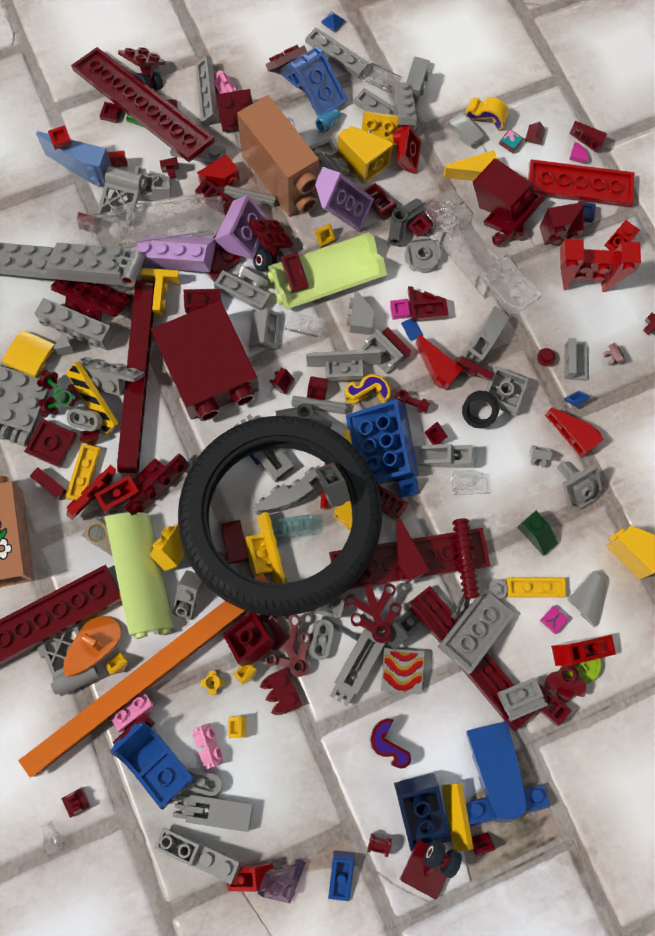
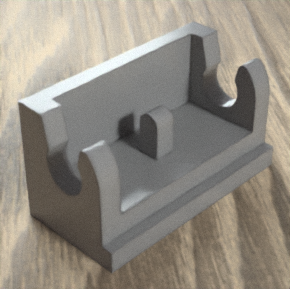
M378 329L365 340V345L362 346V350H381V363L376 364L386 374L402 362L403 354Z

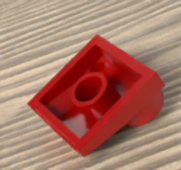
M402 125L401 128H397L393 133V141L397 145V162L403 170L417 174L422 141L411 125Z

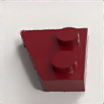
M408 286L407 291L412 321L448 318L446 298L434 296L426 291L422 293L414 290V287Z

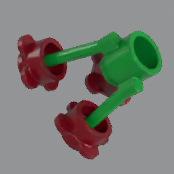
M47 369L41 370V376L37 380V385L39 387L44 386L49 390L53 388L56 390L54 397L38 401L42 417L46 418L51 414L57 415L59 412L58 408L61 405L72 407L75 405V402L82 399L74 384H69L66 390L61 389V387L56 385L58 378L56 372H48Z

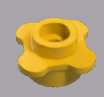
M210 671L208 676L201 680L200 685L208 690L209 695L213 696L216 695L220 687L225 685V681L217 676L216 671Z

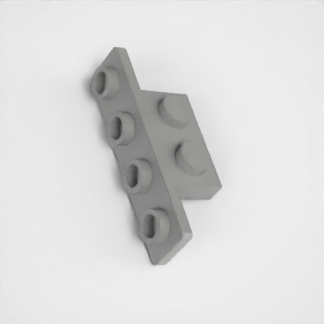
M414 57L406 81L412 87L415 110L420 95L423 96L426 86L423 85L424 81H428L430 71H428L430 60Z
M381 350L307 353V366H326V379L329 381L362 380L363 364L381 363Z
M89 357L81 358L79 361L85 371H88V376L97 390L121 396L124 394L123 380L135 382L145 376L143 371H139L136 368L122 367L120 364H108L106 361H95Z

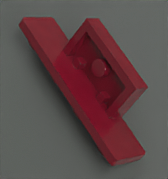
M180 453L166 466L155 458L133 479L139 493L124 506V509L131 515H135L138 512L142 513L190 464Z

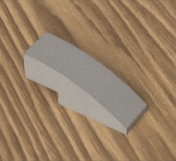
M452 444L415 446V456L419 466L446 468L476 467V448L473 445L453 446Z

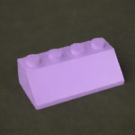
M323 167L315 184L322 208L360 232L374 198L340 172Z
M147 234L138 240L136 251L141 252L145 256L142 267L210 272L217 242L215 238Z

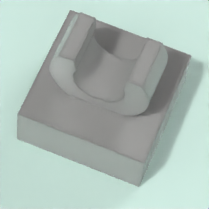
M534 445L530 447L531 464L535 465V461L541 459V467H545L546 460H551V450Z

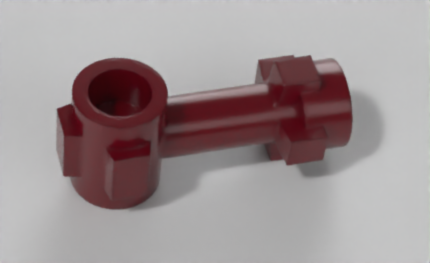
M522 225L513 236L497 232L492 236V242L495 246H502L504 241L512 238L516 241L521 240L526 229Z
M404 389L395 395V399L404 404L407 403L417 407L420 413H426L430 405L427 399L423 398L420 401L410 397Z

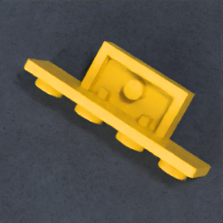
M263 512L257 517L261 534L244 538L252 574L257 576L260 573H271L273 583H287V578L281 565L282 558L277 549V538L274 536L272 529V519L269 517L268 512Z

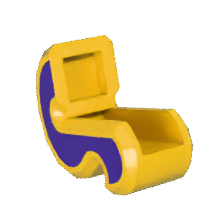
M479 97L471 98L465 110L466 116L471 120L493 118V123L497 130L504 128L510 114L507 105L496 97H488L483 101H480Z
M370 374L362 378L359 386H356L354 381L350 382L345 388L344 397L348 403L355 404L375 392L381 403H385L390 400L391 388L382 376Z

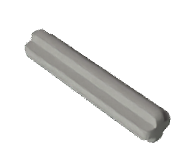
M230 185L225 187L224 193L229 197L239 199L248 195L255 203L275 206L276 196Z
M293 396L291 402L293 407L307 403L312 406L313 410L345 414L347 409L346 403Z

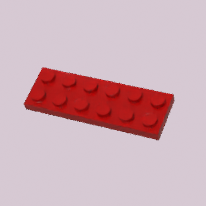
M530 160L528 181L532 183L535 193L550 197L630 207L633 204L635 172Z

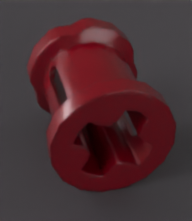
M371 833L367 852L371 853L373 851L384 854V857L388 858L392 838L388 837V839Z

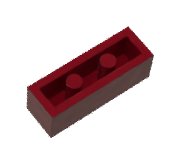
M388 327L381 332L403 354L402 362L411 355V350Z
M39 467L30 475L33 480L59 501L67 493L60 484Z

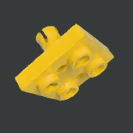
M364 111L362 130L366 132L369 130L371 134L392 142V152H394L393 133L398 125L397 115Z

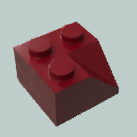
M583 202L547 209L539 226L545 245H557L563 242L564 239L580 238L584 230Z

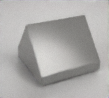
M63 332L54 345V349L59 356L74 354L72 344L66 333Z

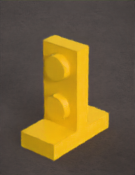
M142 268L141 276L143 281H155L152 310L155 317L162 318L163 311H166L164 296L168 294V285H180L179 270Z

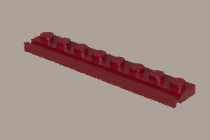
M431 586L427 587L407 604L439 643L442 642L459 620L452 619V611ZM488 653L484 655L472 673L468 674L462 669L513 731H517L521 725L537 712L533 711L509 721V716L505 712L497 693L515 685Z

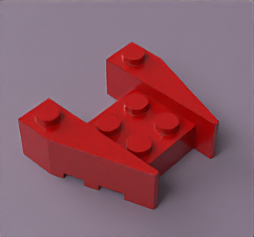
M564 239L560 247V269L564 290L568 289L572 280H593L594 282H602V292H605L634 273L641 264L640 242L621 241L614 251L584 249V240Z

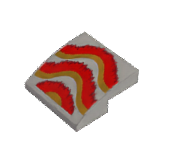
M384 647L381 691L421 694L424 650L403 648L394 650L392 647Z

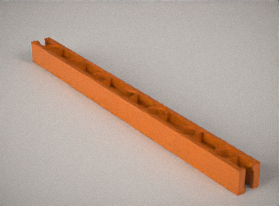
M263 573L254 578L258 581L270 583ZM226 601L221 603L20 758L18 761L28 776L32 778L39 775L111 719L110 717L142 692L147 691L248 611Z

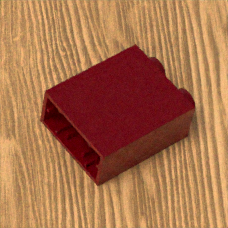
M221 300L151 328L157 347L190 420L198 417L200 421H207L218 416L221 412L220 407L234 402L235 406H242L255 399V392L259 391L258 377Z

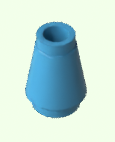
M333 109L319 115L315 121L318 130L321 132L329 131L340 118V113L337 109Z

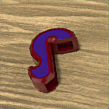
M386 718L380 720L375 724L369 740L372 750L382 757L392 756L393 760L390 761L392 766L400 769L406 768L411 763L410 752L385 739L394 719Z

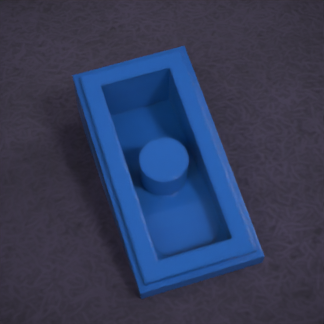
M333 851L328 899L350 901L355 860L354 853Z

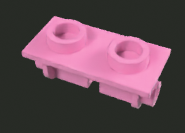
M219 70L214 80L219 94L237 91L228 74L226 75L225 72Z
M142 692L110 718L117 731L122 732L126 726L134 722L143 713L147 714L153 711L152 708L155 705L149 700L146 693Z
M208 723L193 729L194 734L192 735L197 748L202 746L205 748V750L199 752L202 765L206 767V770L224 763L222 751L217 745L216 734L211 724Z

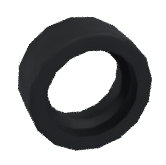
M475 391L466 398L462 406V415L470 426L483 429L495 422L499 414L500 405L493 394L487 391ZM484 400L488 402L492 408L491 415L487 419L474 417L470 412V405L473 401Z

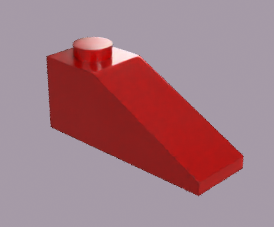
M419 334L415 345L435 385L447 391L460 376L463 368Z
M553 407L545 414L546 418L581 458L604 440L600 431L591 424Z
M612 634L551 646L555 666L575 665L616 655Z

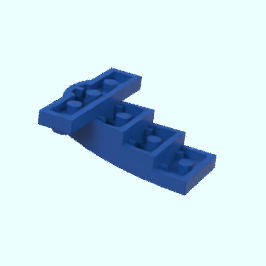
M506 722L466 731L472 750V758L479 774V781L486 796L485 799L466 803L470 827L492 821L501 823L512 822L521 818L525 813L550 808V802L544 785L523 789L515 749Z

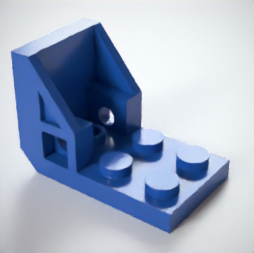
M318 46L279 69L282 76L296 88L302 86L317 116L333 110L348 100L324 52Z

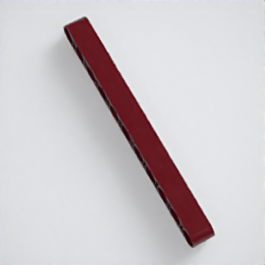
M136 280L127 368H136L139 371H143L145 376L135 382L125 380L117 460L118 473L138 474L140 468L152 338L151 328H153L154 317L152 307L155 281Z

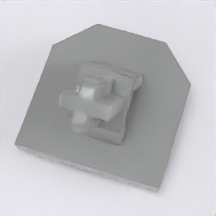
M319 153L318 157L327 166L326 168L340 172L352 182L355 180V175L348 167L346 161L334 154Z
M566 461L561 462L557 466V469L567 480L562 484L567 504L570 507L581 509L596 500L602 485L599 470L595 464L582 472H575Z

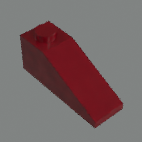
M400 518L397 519L395 523L398 570L396 573L401 581H405L408 584L427 574L429 569Z

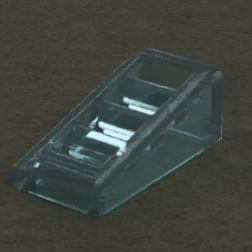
M310 514L272 519L273 533L277 539L315 535L313 516ZM303 521H306L307 530H304ZM290 522L291 532L288 533V524H287V523ZM295 522L299 524V531H296ZM279 523H283V533L281 534Z

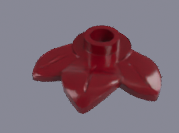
M574 665L561 666L559 671L550 673L545 681V689H556L559 700L564 704L570 701L574 694L579 697H584L586 694V684L579 677V671ZM571 671L573 676L567 677L565 672Z

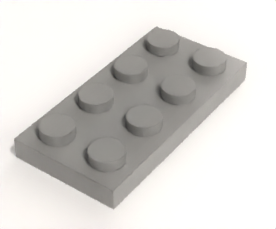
M483 588L480 591V596L473 600L438 645V648L465 672L470 674L515 614Z

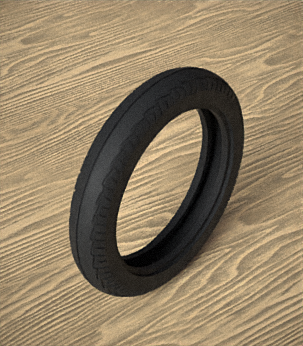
M268 416L249 420L227 430L214 439L201 452L190 468L181 490L178 506V528L182 547L191 567L201 581L226 602L249 612L270 616L306 613L318 609L344 594L356 583L368 567L377 548L382 526V505L379 489L369 465L360 452L347 439L331 428L309 419L294 416ZM267 449H295L309 453L326 464L334 462L345 479L351 499L352 527L343 549L320 572L306 579L291 583H266L238 572L218 553L210 533V504L220 480L240 460Z

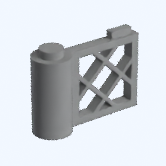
M109 166L105 173V186L96 217L131 227V224H135L137 218L135 210L139 195L147 187L145 176ZM109 189L116 190L118 196L109 200L107 196ZM128 194L134 195L132 202L126 205L123 197ZM121 199L124 206L115 211L112 204ZM110 205L113 213L108 216L102 215L104 208ZM127 210V221L120 220L118 214Z
M78 625L50 638L37 647L40 657H45L52 674L53 683H51V688L56 695L59 693L60 696H63L100 677L96 665L71 677H67L64 674L63 668L56 671L54 667L57 657L65 659L64 656L58 654L63 644L71 646L72 643L64 640L67 633L73 630L77 636L80 631ZM51 641L59 642L55 653L49 652L45 644Z

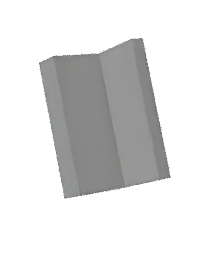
M269 308L253 313L249 347L263 345L271 350L277 348L281 314Z
M569 338L564 345V379L586 381L587 345H577L576 338Z

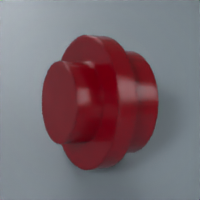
M543 348L538 352L537 360L542 366H551L556 360V355L553 350Z

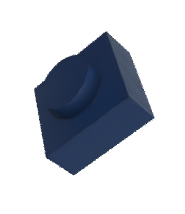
M583 202L584 222L593 223L596 204Z

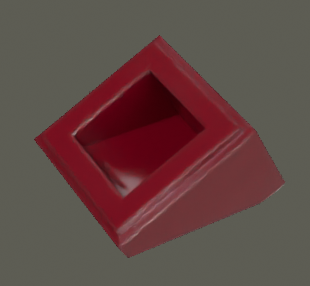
M311 376L308 384L307 398L325 400L329 380Z

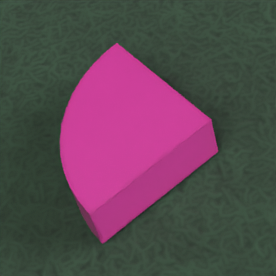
M574 142L569 160L586 164L588 161L587 151L582 145Z

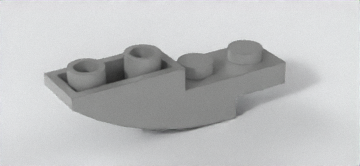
M494 306L461 356L479 364L499 337L509 316ZM463 368L462 372L467 376H471L466 373L467 369Z
M320 466L308 469L301 480L296 479L290 484V489L285 484L275 486L270 491L271 494L268 497H262L255 503V513L261 515L263 512H268L269 514L279 512L308 498L314 493V488L311 485L319 480L315 469L320 468Z
M167 828L162 829L154 848L188 866H194L229 884H234L242 862L227 856L226 853Z

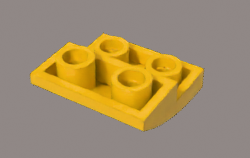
M21 330L8 348L2 364L36 378L46 366V359L55 350V344Z

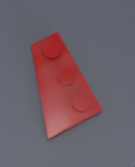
M111 464L104 472L97 476L91 486H87L81 492V496L77 500L74 499L66 507L68 509L67 517L73 520L94 500L95 493L106 488L114 480L116 469Z

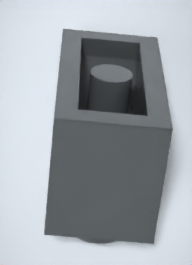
M334 462L315 469L324 494L332 508L351 501L345 479Z
M411 609L390 626L392 637L387 643L394 650L423 625Z

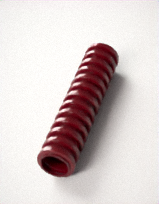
M461 518L452 521V525H454L453 531H455L453 535L456 537L454 542L457 543L455 549H458L456 555L459 556L457 561H459L458 567H460L459 573L462 580L460 584L463 586L461 591L464 592L462 598L473 599L480 596V593H478L479 587L477 586L479 582L476 580L478 575L475 574L477 568H474L476 562H473L475 556L472 555L474 550L471 548L473 544L471 543L472 538L469 531L470 525H468L470 521L469 519Z

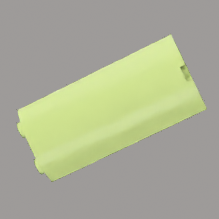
M369 232L300 255L299 257L309 285L307 289L291 293L281 262L268 266L269 272L267 273L269 282L275 286L277 302L279 305H283L285 310L387 275L384 258L378 254L374 236Z
M138 512L135 515L120 513L105 516L129 635L140 639L147 637L149 632L158 633L159 636L171 633L170 630L175 629L163 571L149 556L153 549L152 545L156 542L150 515Z

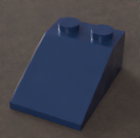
M430 773L395 782L394 787L410 851H413L417 840L428 845L434 840L441 843L450 842L451 837L435 774Z

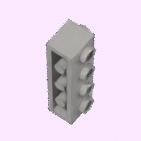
M45 298L42 299L35 311L40 324L55 328L60 333L69 334L79 341L83 340L95 348L106 350L114 336L109 325Z

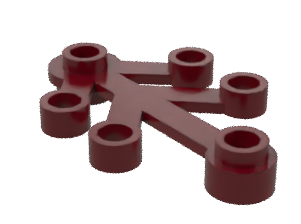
M367 567L363 574H367L368 579L364 580L360 577L358 581L364 586L369 605L357 599L354 594L346 596L345 604L348 607H356L373 617L375 624L363 619L361 614L354 613L351 616V624L356 627L361 626L372 632L373 639L383 644L391 639L392 630L390 626L395 617L401 613L402 607L399 603L393 602L389 607V614L384 622L382 621L381 613L389 598L395 594L396 588L391 583L386 584L384 592L377 603L371 584L373 572ZM391 587L393 592L388 593L386 588ZM354 598L355 602L350 604L347 600ZM397 606L399 611H392V607ZM359 617L361 620L360 622L355 623L353 621V618ZM381 630L386 633L383 637L378 635V632Z
M260 614L261 619L269 623L280 641H274L272 649L286 652L290 660L279 658L276 654L271 653L265 658L266 664L269 666L279 665L287 667L297 677L306 675L310 667L306 659V653L312 636L308 632H303L299 635L298 640L301 644L297 655L294 650V643L298 626L301 624L300 616L291 615L288 618L290 627L288 636H286L276 620L277 616L267 618L265 615ZM293 617H296L298 620L296 625L292 623ZM304 634L308 636L307 642L302 640ZM270 656L275 658L274 663L269 662ZM297 663L302 665L301 670L296 669Z

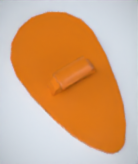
M98 616L84 624L65 657L63 672L67 677L75 676L88 670L117 646L121 639V629L113 618Z

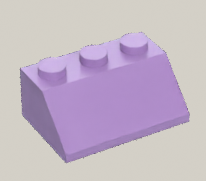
M245 195L232 202L215 237V241L226 252L253 259L260 245V240L248 222L250 219H271L248 195Z

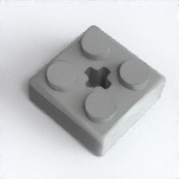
M495 366L492 371L494 376L492 380L488 381L485 391L497 398L500 410L516 415L530 380ZM504 388L507 389V393L503 392ZM481 400L482 403L491 406L488 402Z

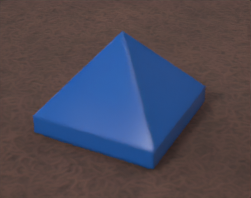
M333 11L321 21L323 25L333 32L345 22L343 18Z
M578 390L565 397L564 401L580 409L590 399V396Z
M416 477L397 481L400 498L418 494Z

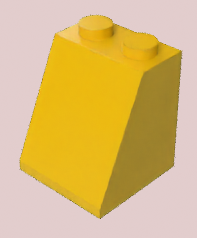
M352 125L339 133L337 157L346 161L348 167L363 184L390 165L393 149L392 142Z
M629 526L626 529L622 527L608 538L610 542L606 547L639 580L655 573L654 534L634 526Z

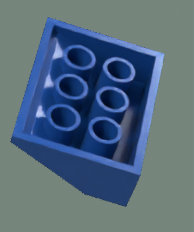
M395 399L346 415L352 445L360 452L369 465L377 484L396 482L419 476L406 405L403 402Z

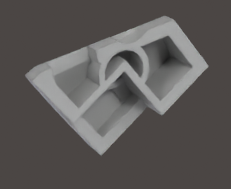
M135 166V173L143 174L145 179H147V187L140 193L138 200H170V177L158 175L153 171L146 173L141 171L139 166Z
M595 571L589 573L567 599L593 627L598 623L606 588L605 582Z

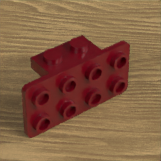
M58 279L51 284L52 291L66 296L65 307L100 322L102 312L116 317L132 302V296L105 284Z

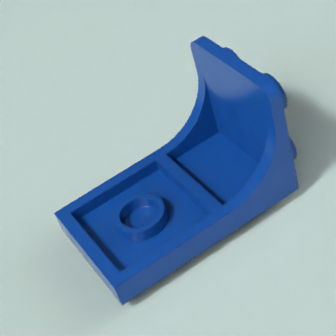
M144 722L132 726L129 733L124 738L117 740L110 750L113 756L121 760L130 769L162 810L195 780L158 732Z

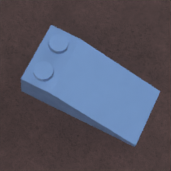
M37 131L36 135L46 156L93 185L105 186L106 170L109 166L112 167L106 148L71 140L72 145L55 150L49 134Z

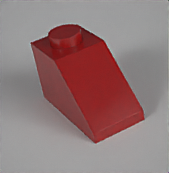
M227 154L197 172L200 184L204 179H207L220 188H225L226 185L232 186L240 180L239 169Z
M130 475L95 493L94 499L105 515L139 493V490Z
M273 863L241 866L234 884L227 883L228 891L258 892L276 886Z

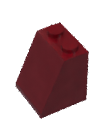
M496 158L473 181L479 208L510 220H514L535 197L532 183Z

